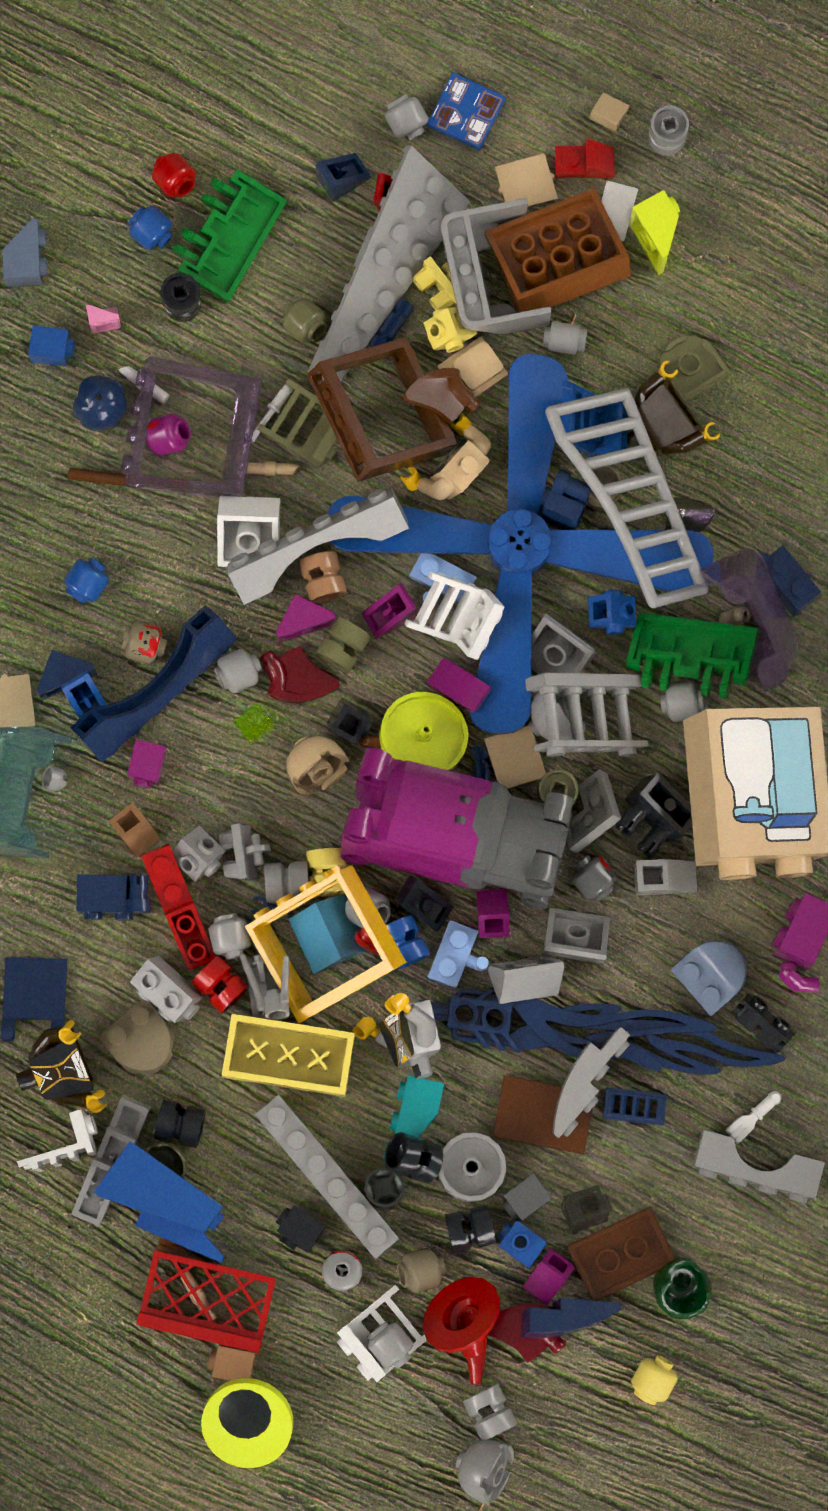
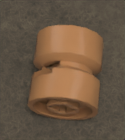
M336 551L316 553L299 561L302 577L309 582L305 586L309 601L315 604L325 603L347 594L344 578L338 575L341 566Z

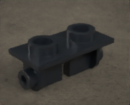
M748 993L741 1001L745 1007L739 1003L732 1011L736 1016L734 1019L750 1033L757 1025L762 1027L763 1029L756 1035V1038L768 1047L769 1050L772 1051L774 1049L779 1053L786 1045L782 1039L788 1043L794 1036L790 1024L782 1017L778 1016L776 1018L767 1010V1004L757 996L752 997Z

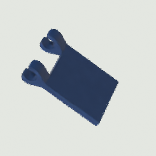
M6 957L1 1038L4 1041H14L15 1019L51 1020V1028L65 1025L67 959Z

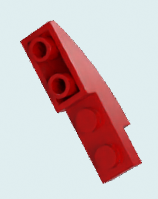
M165 844L141 854L145 868L188 971L211 962L216 958L170 844Z

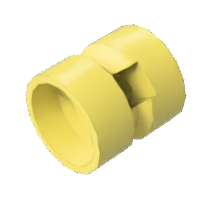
M323 848L306 852L307 869L312 872L308 882L315 879L319 883L325 879L323 873L337 865L341 869L347 867V862L341 858V848ZM340 883L318 896L345 894Z

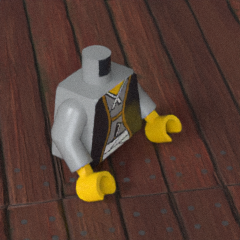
M397 993L385 1002L386 1009L392 1014L378 1024L380 1030L376 1028V1023L371 1017H363L353 1028L352 1032L361 1040H365L369 1035L375 1037V1042L389 1050L395 1066L404 1067L411 1065L415 1079H423L433 1074L429 1058L440 1051L441 1045L430 1000L409 1004V998L406 994Z

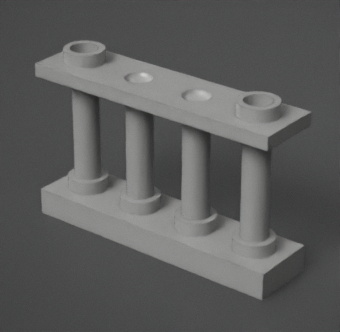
M542 673L525 679L527 691H539L540 696H543L548 741L534 745V752H547V757L565 755V752H618L619 757H630L637 755V750L649 747L648 740H632L627 696L630 695L629 690L641 687L640 675ZM558 692H564V696L568 700L572 740L560 739L555 697ZM582 692H587L588 697H591L596 740H585L579 696ZM606 693H611V696L615 697L620 740L608 739L603 695H606Z

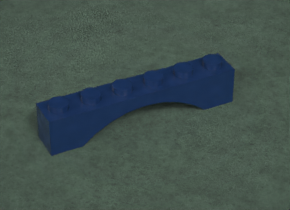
M205 605L182 626L180 638L172 656L150 683L121 701L105 706L92 707L70 727L71 730L103 763L108 757L114 755L118 748L131 736L137 734L140 728L153 716L159 714L167 703L182 693L189 683L198 675L204 673L212 662L220 655L226 653L230 646L237 641V638L221 618Z

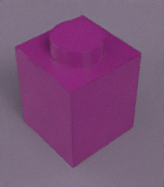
M135 740L127 773L128 778L134 780L133 785L146 789H151V785L159 786L167 755L166 746Z

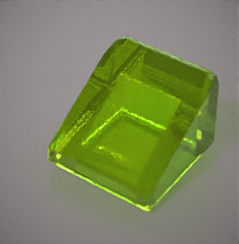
M255 704L233 720V723L250 746L275 728L274 723L258 704Z

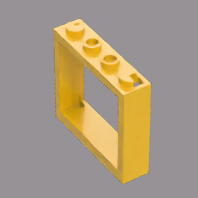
M337 865L323 873L324 880L317 883L313 879L299 887L300 894L294 897L292 893H289L275 901L278 907L271 911L269 907H266L253 915L256 920L245 926L277 986L281 989L283 957L287 954L270 924L340 883L379 953L382 962L312 1001L289 959V1007L298 1024L407 963L353 865L343 869Z

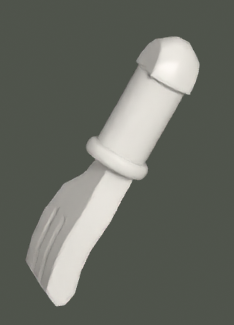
M773 1091L768 1093V1096L755 1108H751L752 1112L750 1114L741 1115L725 1129L726 1133L734 1138L736 1144H739L754 1129L758 1119L762 1120L763 1116L775 1105L778 1106L781 1102V1094L779 1092Z

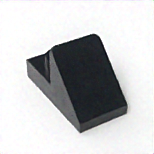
M411 875L394 900L399 905L398 908L408 915H413L414 919L436 932L439 931L454 907L419 879Z

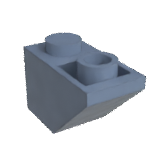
M31 219L3 248V278L7 287L42 285V276L47 275V259L42 257L41 247H46L47 245L46 229H41L38 219Z

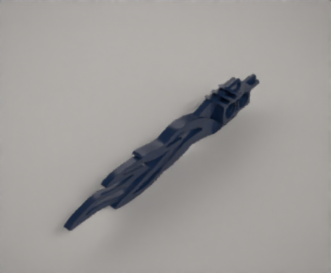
M493 987L488 991L461 988L456 992L455 996L450 997L449 1003L431 1001L435 1020L447 1022L446 1029L451 1030L452 1038L459 1041L479 1043L484 1049H490L489 1044L494 1045L499 1051H505L504 1047H510L513 1052L521 1053L520 1051L551 1047L563 1054L578 1058L583 1049L572 1045H587L591 1042L597 1048H601L614 1033L591 1034L583 1039L564 1034L546 1023L547 1021L567 1027L615 1031L618 1027H621L630 1034L628 1038L645 1036L649 1044L656 1050L693 1067L690 1068L673 1063L635 1043L627 1041L630 1045L618 1058L633 1062L655 1072L661 1071V1067L697 1075H714L721 1071L719 1068L688 1058L675 1051L699 1054L733 1067H763L780 1063L786 1059L783 1055L745 1048L727 1042L710 1033L717 1030L715 1025L676 1012L635 1010L618 1013L622 1010V1007L619 1005L595 1003L558 1008L536 998L499 1004ZM464 994L479 997L477 999L462 998L461 996ZM457 1008H469L472 1012L471 1021L467 1023L458 1021L455 1016ZM513 1008L526 1025L509 1035ZM590 1010H601V1012L597 1015L578 1013ZM488 1012H499L503 1017L502 1024L498 1027L490 1026L486 1021ZM646 1017H650V1018H663V1019H668V1020L675 1021V1022H678V1023L665 1022V1021H652V1020H629V1019L646 1018ZM457 1031L470 1032L473 1036L457 1034ZM654 1035H693L727 1051L758 1060L741 1061L731 1059L695 1044L665 1040Z

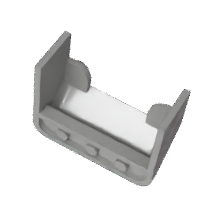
M527 198L452 212L442 220L441 235L461 324L469 330L509 334L550 326L551 307L516 313L515 309L507 304L490 306L479 251L490 249L484 231L496 227L500 223L509 222L527 215Z

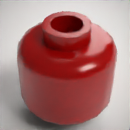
M179 153L162 155L155 161L152 180L168 197H184L193 190L196 171Z

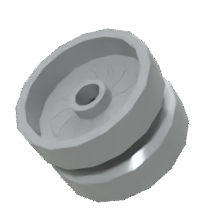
M476 1132L462 1133L451 1139L443 1148V1164L438 1174L439 1180L444 1190L455 1199L467 1203L481 1202L492 1196L502 1185L506 1173L505 1156L500 1146L489 1136ZM473 1161L474 1164L477 1163L478 1169L475 1173H469L466 1170L468 1162Z

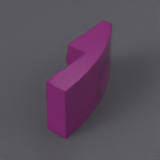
M445 658L441 660L426 682L474 714L492 690L490 686Z

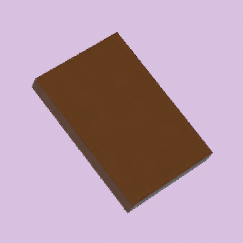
M504 1075L492 1137L584 1155L592 1109L588 1113L582 1111L575 1120L579 1124L568 1137L562 1134L560 1138H557L552 1133L553 1120L562 1087Z
M651 1206L566 1246L591 1301L601 1300L655 1274L666 1263L675 1259Z

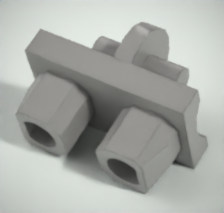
M233 824L231 825V830L219 834L220 846L224 850L234 849L235 860L223 863L225 878L245 881L258 880L256 866L264 865L262 854L271 851L270 845H261L260 834L252 835L250 825Z

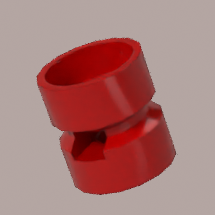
M217 956L197 974L191 984L203 996L209 995V1002L220 1014H223L245 994L250 986L238 974L232 975L230 973L231 967L220 956ZM224 982L227 987L221 992L217 988Z

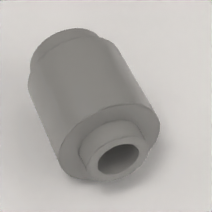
M552 321L551 327L545 326L543 344L549 345L548 351L574 355L577 352L584 353L587 329L580 328V325Z

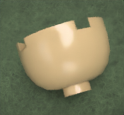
M326 736L303 737L295 743L287 758V774L296 791L303 795L314 794L311 789L321 785V789L325 790L336 783L347 770L345 762H349V758L334 740Z

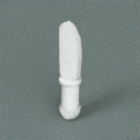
M284 385L272 402L268 403L267 407L269 410L250 435V440L254 442L261 433L256 430L260 424L266 426L274 413L280 414L281 408L290 397L293 389Z

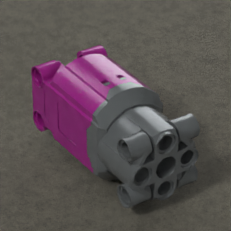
M376 748L365 750L355 789H357L356 799L360 801L359 808H351L349 810L340 843L342 845L341 858L344 861L356 865H365L369 862L381 865L382 867L471 889L480 890L491 884L522 892L520 901L528 907L536 909L548 907L549 898L553 894L571 820L573 799L561 793H548L545 802L540 803L512 796L506 786L497 782L411 761L394 759L388 752Z

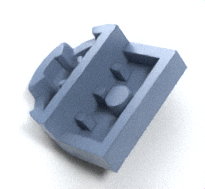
M706 941L693 949L671 969L674 975L710 1016L715 1014L738 994L747 981L746 958L737 946L728 941Z

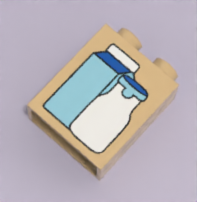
M821 708L706 709L683 720L696 866L718 865L720 880H739L756 877V864L775 863L777 878H795L812 875V861L828 855V782Z

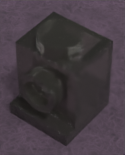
M596 1185L563 1196L561 1210L571 1234L575 1235L578 1234V1231L607 1222L612 1207L607 1194L602 1195L599 1186ZM588 1209L591 1212L584 1214L583 1210Z

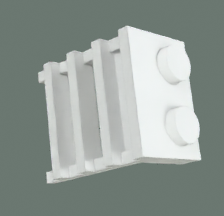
M431 571L428 577L435 581L415 620L406 619L404 625L408 628L456 643L468 657L478 660L482 651L486 649L489 643V637L495 625L502 618L503 604L489 589H481L472 583L467 584L457 578L452 579L443 573ZM445 584L450 585L430 626H426L425 624ZM460 590H464L445 631H441L440 629Z
M81 1109L70 1112L69 1115L77 1143L17 1161L18 1167L24 1166V1170L32 1168L36 1172L45 1171L43 1165L47 1163L59 1167L62 1166L61 1159L67 1157L75 1162L80 1160V1153L87 1152L91 1156L97 1155L93 1135L98 1134L93 1116L87 1115Z
M396 1285L337 1332L341 1338L336 1342L347 1356L354 1353L361 1363L356 1367L367 1381L373 1377L378 1382L395 1367L392 1365L386 1369L382 1368L367 1350V1344L370 1341L367 1336L370 1332L361 1321L371 1314L379 1325L383 1324L385 1321L375 1310L381 1304L386 1302L416 1339L412 1349L408 1352L409 1355L427 1341L425 1335L421 1337L390 1297L399 1290Z

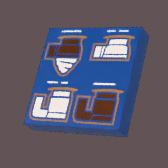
M452 72L427 122V127L481 151L506 101V97Z

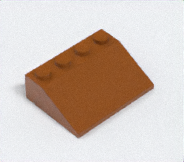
M595 188L484 231L517 313L554 307L631 276L629 255Z

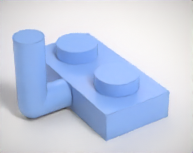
M421 553L409 574V578L428 588H431L435 581L428 577L431 571L443 573L452 579L457 578L467 584H474L477 580L476 576L432 553ZM445 584L441 595L445 596L450 585ZM460 590L455 600L456 603H459L464 590ZM425 592V593L423 594V602H424V600H425V598H426L428 592Z
M450 920L429 972L428 979L457 989L465 966L480 972L486 971L489 964L488 959L483 956L477 958L470 955L478 931Z

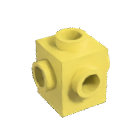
M457 307L437 309L433 312V317L423 323L433 350L446 349L448 353L457 351L464 347L463 343L477 334L476 331L469 330L461 324Z

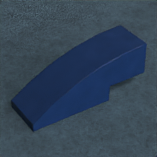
M560 1298L552 1303V1309L530 1307L522 1313L521 1338H549L579 1332L602 1322L620 1311L621 1303Z

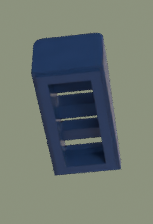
M606 1087L602 1119L664 1126L667 1095ZM615 1096L621 1097L619 1114L613 1113ZM627 1097L633 1098L631 1115L625 1114ZM639 1099H645L643 1117L637 1116ZM651 1100H657L656 1118H650Z

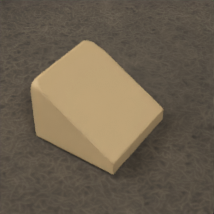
M603 92L590 113V119L616 132L629 109V105Z

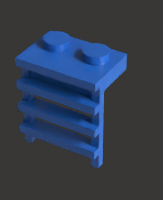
M568 380L562 381V403L596 395ZM621 401L561 416V421L567 433L628 418ZM628 430L573 443V445L578 449L579 453H587V457L626 449Z

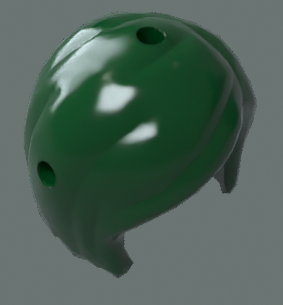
M676 1258L669 1261L656 1272L653 1280L656 1302L669 1316L679 1320L691 1319L702 1314L708 1308L712 1295L711 1283L708 1275L692 1259Z

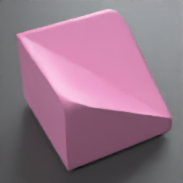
M86 305L92 333L120 329L121 323L117 307L100 309L92 305Z

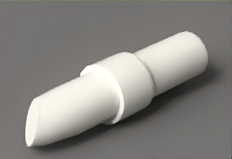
M130 366L118 369L138 389L148 393L160 403L165 404L169 399L170 395L155 385L147 376L140 374Z

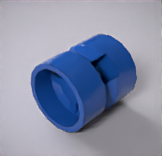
M413 915L403 917L386 925L407 962L394 971L410 966L430 955L424 939L417 937L419 928Z

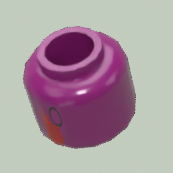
M167 414L155 417L149 421L144 438L147 446L159 456H166L181 452L186 448L191 438V430L186 420L177 414Z

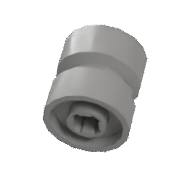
M674 105L663 106L653 114L648 132V142L656 153L664 156L674 155L684 147L689 130L687 114L681 108Z
M307 861L290 862L288 868H285L281 862L264 863L267 903H276L275 901L289 893H292L294 897L301 893L299 887L307 883L309 878Z
M499 1384L491 1386L462 1401L469 1417L476 1418L477 1420L474 1427L481 1440L492 1438L518 1424L511 1409L503 1405L506 1399ZM490 1405L494 1412L486 1415L484 1407Z

